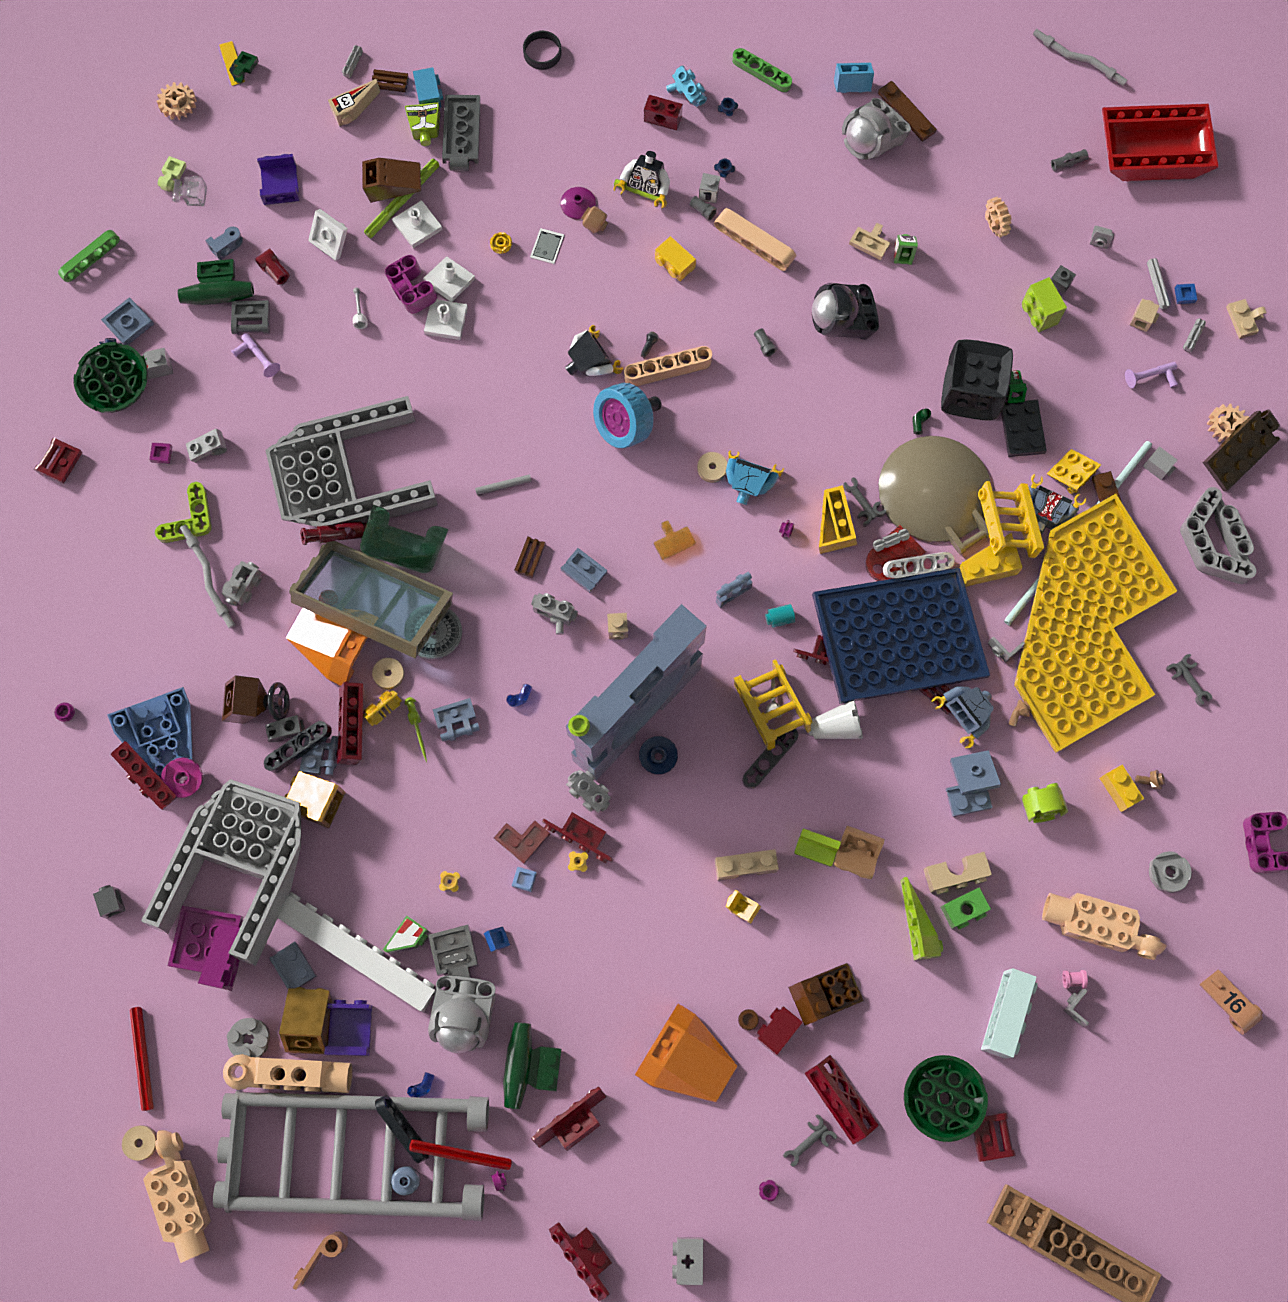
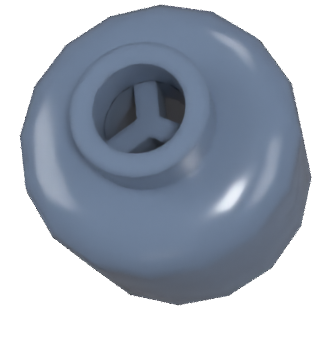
M410 1166L397 1169L392 1176V1188L400 1195L406 1196L414 1193L420 1185L418 1171Z

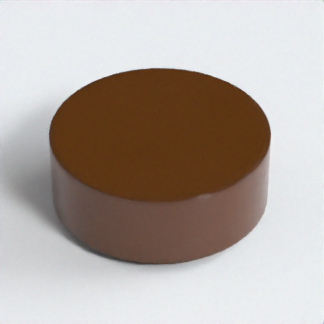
M746 1009L739 1014L738 1023L742 1029L750 1031L757 1027L759 1017L755 1011Z

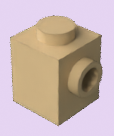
M1142 299L1136 308L1130 325L1147 332L1151 324H1155L1160 313H1157L1160 305L1155 304L1151 300Z
M627 613L607 614L609 639L621 640L628 638Z

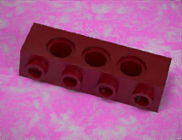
M343 682L339 688L337 764L357 765L362 760L363 683Z

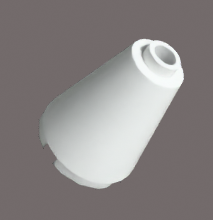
M854 700L812 719L813 723L811 724L809 735H813L814 739L863 738L859 714Z

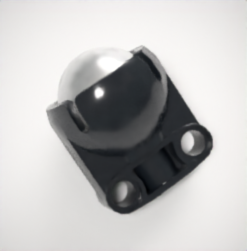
M827 283L821 286L815 294L812 305V321L817 332L827 337H851L867 340L879 329L878 313L871 288L867 284Z

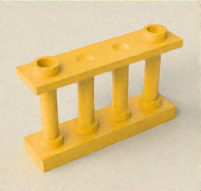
M986 481L979 490L978 497L981 500L990 537V546L994 556H998L1004 547H1019L1027 550L1029 558H1036L1044 549L1028 484L1021 483L1014 492L992 491L990 481ZM995 499L1013 500L1016 508L996 507ZM999 515H1015L1019 518L1020 524L1000 523ZM1003 531H1019L1023 534L1024 540L1004 539Z
M776 659L772 660L773 670L750 681H744L741 675L734 678V687L768 751L775 748V740L778 736L802 725L808 733L811 731V724L813 723L810 714L804 712L787 681L783 665H779ZM775 677L778 678L782 685L758 697H752L749 692L751 688ZM784 693L787 694L790 700L789 703L767 713H761L758 709L760 707L759 704ZM795 709L799 719L774 730L768 728L767 723L769 720Z

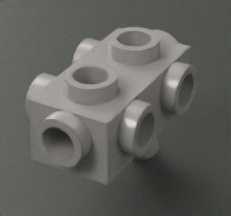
M241 561L239 565L235 566L231 579L224 584L222 594L227 598L225 600L227 603L236 607L237 604L242 606L244 602L248 603L252 597L251 590L254 586L257 587L262 580L261 572L256 564L252 562L247 564Z
M540 593L538 595L535 594L531 602L534 613L550 618V622L556 624V635H563L564 624L569 626L571 621L574 622L578 615V611L575 610L570 602L565 600L560 602L555 600L554 596L544 593V595Z
M578 770L568 777V783L566 784L570 788L568 792L576 799H582L584 801L582 805L590 812L606 810L610 804L608 801L611 798L608 795L609 790L603 784L598 786L594 782L595 776L589 771ZM599 795L600 798L595 801V797Z

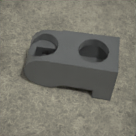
M298 715L284 718L265 726L268 742H278L292 738L305 730L304 721Z

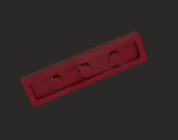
M831 1055L804 1073L853 1145L866 1138L879 1126ZM826 1063L832 1069V1074L829 1073L828 1070L825 1068L824 1065ZM838 1082L843 1085L844 1091H841L838 1087ZM850 1100L854 1101L856 1109L852 1107ZM863 1118H865L870 1125L868 1129L863 1123Z

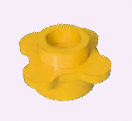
M575 851L569 853L570 864L568 869L570 871L581 870L585 872L588 869L586 865L588 854L586 852L576 853Z
M443 871L440 874L441 884L439 889L441 891H458L460 874Z

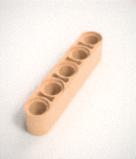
M724 209L714 222V226L720 232L781 271H786L796 258V253L793 249L730 209Z
M700 346L629 364L624 370L625 383L640 386L707 369L712 363V351L707 346ZM706 356L707 359H701L700 357ZM687 360L690 363L684 364L682 361ZM665 365H671L672 367H671V368H665L664 366H665ZM652 369L654 372L649 373L647 370ZM629 374H636L637 376H636V377H630V376H628V375H629Z

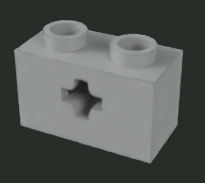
M677 1237V1242H673V1256H677V1265H672V1279H676L677 1285H703V1238ZM686 1255H690V1259L694 1260L690 1262L689 1266H685V1262H681L682 1259L686 1258Z

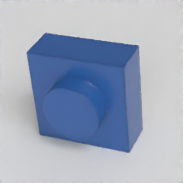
M1195 283L1177 284L1175 286L1177 304L1196 303Z
M503 926L484 933L491 952L510 946Z

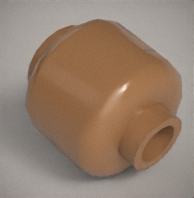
M597 206L588 207L581 217L583 220L582 225L594 234L598 233L599 230L603 232L608 225L606 221L607 214Z

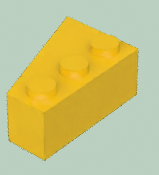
M843 485L824 490L819 541L820 554L857 545Z
M1012 532L1006 535L1004 539H1014ZM988 546L962 562L959 568L965 587L1018 575L1023 567L1016 547H1004L998 556H994L991 546Z

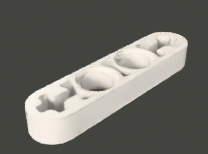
M939 552L893 560L884 564L883 573L888 578H901L946 570L954 565L955 559L949 552ZM927 558L931 560L929 569L924 567V560ZM948 559L945 563H937V560ZM909 561L914 564V569L911 572H908L906 569ZM892 567H900L901 569L890 572V569Z

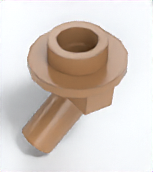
M1021 699L1018 700L1017 706L1014 707L1009 725L1016 727L1020 715L1030 716L1031 708L1029 704Z
M1155 770L1150 772V777L1136 775L1135 782L1151 785L1153 789H1162V785H1165V778L1163 773Z

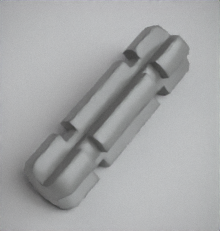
M353 46L352 52L346 61V66L342 70L343 76L348 78L352 76L360 59L359 57L363 53L362 47Z
M1198 318L1195 321L1183 346L1184 350L1188 352L1193 351L1206 325L1205 320Z
M902 529L898 533L895 532L885 536L882 540L874 541L873 547L878 552L883 550L884 547L888 548L898 544L900 541L909 539V532L907 529Z

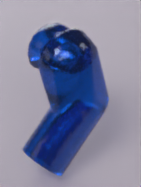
M523 684L520 693L508 695L506 702L511 707L525 704L532 686Z
M425 1072L421 1083L408 1087V1096L420 1098L427 1095L435 1075Z

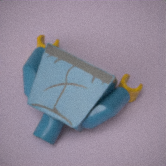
M730 450L728 452L726 475L728 483L732 485V489L739 491L736 502L747 505L750 495L757 497L764 495L774 487L778 478L781 477L784 468L781 471H777L775 469L777 464H775L772 469L739 459V452H737L736 456H731Z

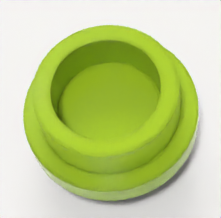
M575 715L569 720L568 728L572 735L581 737L588 733L590 723L585 716Z

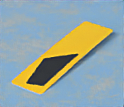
M233 42L220 44V50L231 85L240 84L234 81L236 76L232 75L234 69H236L234 62L237 59Z

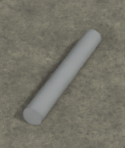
M529 474L477 487L475 490L477 495L532 481Z

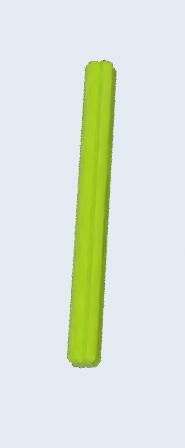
M434 158L421 169V186L440 166L439 162ZM414 193L395 197L364 230L365 235L370 239L373 238Z

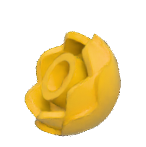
M504 232L495 233L490 239V247L498 254H505L512 247V239L510 235Z

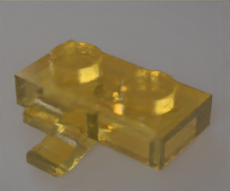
M668 520L661 523V528L666 537L653 543L661 560L696 545V541L688 526L673 532Z

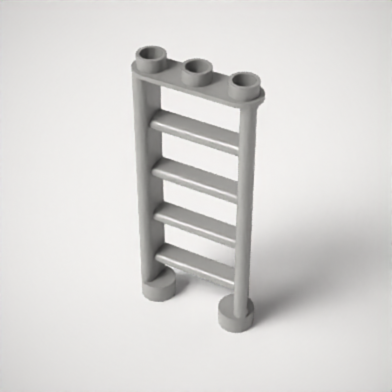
M236 1090L235 1094L225 1093L222 1100V1119L231 1120L229 1137H221L218 1144V1163H225L227 1167L225 1181H217L215 1184L213 1206L214 1208H224L226 1213H231L232 1211L452 1217L462 1218L463 1220L482 1221L484 1185L465 1184L462 1202H442L445 1158L434 1156L432 1201L391 1200V1180L394 1168L396 1136L386 1124L381 1200L342 1199L340 1197L347 1109L376 1110L375 1100L382 1096L254 1093ZM470 1096L469 1099L390 1097L400 1111L437 1112L435 1144L446 1146L448 1112L467 1113L468 1131L487 1132L489 1119L488 1097ZM247 1106L286 1107L279 1197L239 1195ZM297 1107L337 1109L330 1198L290 1197Z

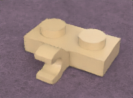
M876 223L871 233L858 227L849 245L881 260L890 242L879 237L883 225Z
M1246 299L1229 303L1226 306L1239 339L1258 333L1259 330L1255 320L1264 318L1263 315L1267 314L1264 306L1250 311Z

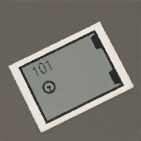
M540 228L530 258L554 264L564 234Z

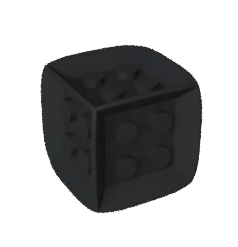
M962 339L956 341L950 353L945 372L941 410L954 416L977 420L997 419L1005 405L1009 390L1013 350L1004 345L979 340Z

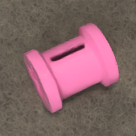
M1085 970L1080 972L1063 971L1062 981L1065 989L1080 986L1082 989L1087 988L1088 979Z

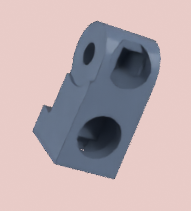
M232 226L228 227L224 234H221L216 239L209 237L205 241L217 259L222 260L242 245L243 238L239 229Z

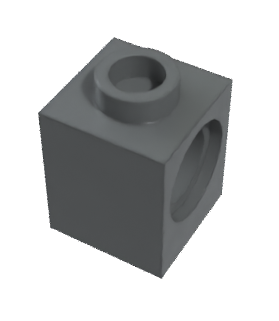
M1062 265L1051 277L1061 298L1076 276L1075 273Z
M106 885L99 888L98 892L93 893L100 917L107 919L126 911L118 888Z

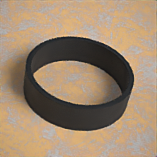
M545 30L529 34L523 43L524 59L529 66L538 70L554 67L560 61L562 54L559 38L552 32ZM549 39L558 46L559 51L551 60L538 62L526 54V48L534 40Z

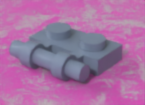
M749 572L738 575L734 581L729 584L725 583L721 586L720 590L716 591V603L719 608L752 588V576Z
M470 698L433 709L438 729L445 727L447 729L446 733L440 734L442 742L447 740L453 741L456 740V737L466 734L467 736L473 735V732L480 730L478 723L470 725L469 720L476 718ZM463 722V728L453 730L452 725Z
M332 736L331 743H326L325 740L303 755L299 771L320 775L321 768L325 767V775L333 776L334 768L337 766L335 760L338 751V736ZM305 737L304 747L308 745L309 737ZM325 750H329L328 760H323Z

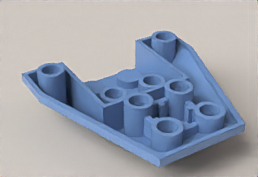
M184 687L107 714L114 734L122 743L124 741L128 742L160 778L164 767L170 761L182 757L193 760L191 704Z

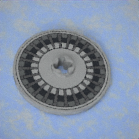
M435 605L423 606L409 616L404 627L405 640L412 641ZM449 609L435 629L436 634L431 635L418 656L426 659H439L449 655L457 648L462 638V626L458 616Z

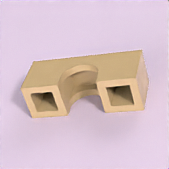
M775 849L715 858L717 881L734 879L748 874L776 873L779 869Z
M985 852L965 856L961 859L964 866L961 875L951 873L946 862L924 868L930 893L936 891L938 895L948 892L950 887L955 886L956 889L967 887L969 882L975 881V884L986 882L987 878L992 874Z

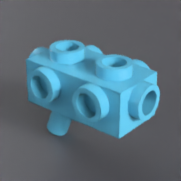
M684 66L677 68L672 75L675 83L666 86L668 93L678 90L680 94L684 93L689 102L694 106L703 105L707 100V96L704 93L706 90L700 82H696L694 72L691 69L687 70Z

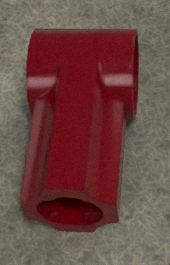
M270 248L255 258L262 271L267 272L277 285H283L288 281L289 273L280 264L279 259Z

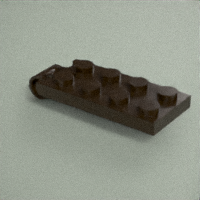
M1270 409L1263 412H1254L1202 462L1223 491H1228L1280 440L1279 436L1275 437L1272 433L1280 427V423Z

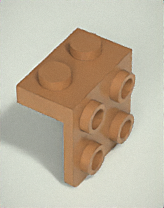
M847 825L840 841L841 844L837 851L834 865L843 871H849L862 878L872 879L885 839Z

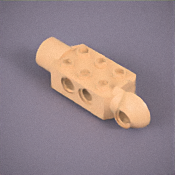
M1049 893L1046 898L1042 920L1060 925L1064 936L1122 953L1130 948L1138 950V956L1151 960H1156V956L1161 954L1167 947L1155 936L1147 934L1137 936L1140 924L1138 910L1076 893L1070 898Z
M240 1054L231 1057L226 1062L223 1069V1078L229 1087L236 1090L246 1089L247 1087L280 1089V1085H284L283 1090H300L301 1086H304V1091L321 1092L322 1087L323 1092L349 1093L353 1068L352 1063L253 1058ZM238 1066H241L243 1069V1074L241 1077L237 1078L235 1075V1069ZM284 1070L285 1077L282 1079L281 1072ZM303 1071L306 1072V1078L304 1080H302L301 1076Z
M159 1130L155 1146L160 1158L164 1159L166 1165L148 1172L143 1181L163 1241L174 1243L180 1263L210 1250L203 1230L211 1222L191 1160L181 1159L179 1151L183 1150L184 1146L178 1132L172 1133L166 1130Z

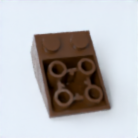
M380 157L362 161V189L370 203L421 192L420 162Z
M848 963L788 987L804 1026L864 1001Z

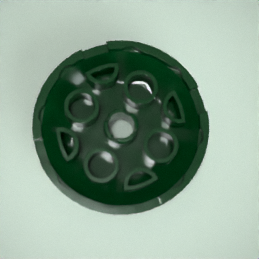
M107 342L93 347L84 354L78 362L79 367L73 378L75 392L87 407L102 413H114L127 409L141 397L146 388L148 371L143 357L133 347L118 344L117 342Z
M938 1055L923 1060L911 1071L904 1087V1106L910 1121L922 1134L937 1141L954 1142L970 1136L979 1128L987 1112L988 1095L982 1081L983 1079L972 1065L955 1056ZM946 1092L949 1096L947 1104H942L940 1101V1094Z

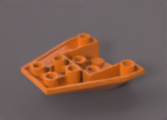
M302 608L286 637L329 681L340 686L343 682L350 681L354 673L352 666L368 638ZM343 610V612L372 625H375L378 621V618L366 612Z
M678 1003L636 1071L635 1076L653 1087L717 1102L737 1068V1064L697 1015Z

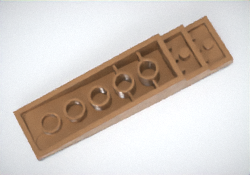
M1007 1184L1004 1185L986 1222L1121 1302H1149L1162 1275Z

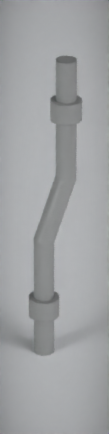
M1038 29L1034 31L1033 35L1043 41L1046 47L1053 48L1068 59L1090 63L1105 73V76L1110 80L1113 79L1122 86L1126 84L1127 79L1118 74L1117 70L1113 67L1109 68L1093 56L1071 52L1057 43L1051 35L1047 36Z
M183 525L180 529L187 539L186 543L190 549H193L203 566L205 590L216 606V612L219 617L223 618L229 629L233 628L235 623L229 615L230 611L226 604L222 603L213 588L211 566L199 546L200 542L196 536H193L188 526Z

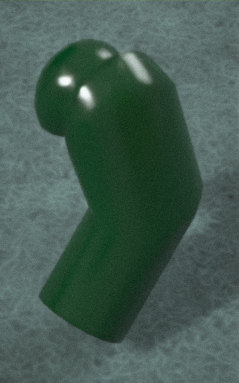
M928 408L919 410L912 418L913 433L916 435L923 433L922 424L931 417V411Z

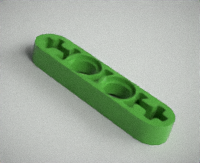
M743 48L734 50L732 62L735 66L780 92H787L791 89L792 78L789 74ZM752 63H757L759 65V68L753 69L750 67V65ZM770 71L774 73V76L767 77L765 73Z
M113 230L105 231L59 269L58 275L65 282H71L119 243V236Z

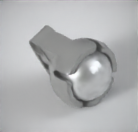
M873 98L871 102L852 110L845 118L842 126V135L847 136L844 139L846 148L858 159L865 160L874 159L895 146L902 145L911 131L910 125L894 109L879 98Z
M461 976L440 977L436 982V992L428 1026L430 1039L434 1043L439 1042L440 1046L452 1053H464L473 1051L476 1047L482 1048L489 1034L495 1002L494 984L481 979ZM443 987L450 988L449 990H442ZM488 992L490 995L484 996L482 993Z

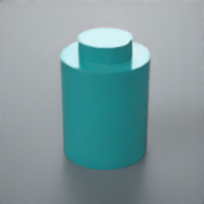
M791 604L768 609V614H765L767 625H771L772 628L795 623V614Z

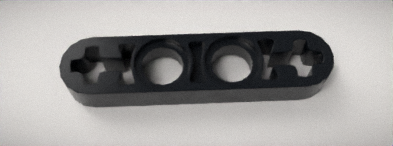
M323 721L314 723L267 755L264 759L265 769L273 773L280 772L327 740L332 734L331 726ZM309 737L308 745L303 747V739ZM292 747L294 750L291 757H287L286 752Z
M796 729L787 732H793L792 737L794 739L789 738L785 745L781 741L785 739L786 734L778 736L775 740V745L782 748L780 755H774L771 750L768 751L766 748L743 775L742 780L746 788L754 789L758 787L798 739V731ZM761 760L769 762L770 767L767 770L760 769L758 764ZM755 768L760 774L755 778L756 783L751 782L749 784L747 776L752 777L756 772L752 769Z
M388 1095L376 1099L375 1107L378 1114L416 1163H421L429 1159L427 1154L409 1150L411 1140H423Z

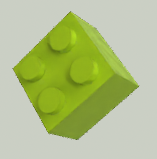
M1050 277L1031 284L1022 301L1023 310L1028 313L1032 326L1036 327L1038 332L1058 325L1067 309Z

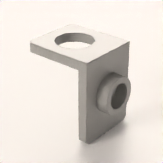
M1094 226L1090 244L1107 249L1114 236L1112 230Z
M992 637L988 644L992 648L993 653L1006 662L1023 647L1025 642L1023 641L1011 653L995 637Z
M1081 989L1077 994L1073 993L1067 1000L1069 1004L1064 1010L1081 1026H1087L1089 1022L1073 1009L1088 991L1086 989Z

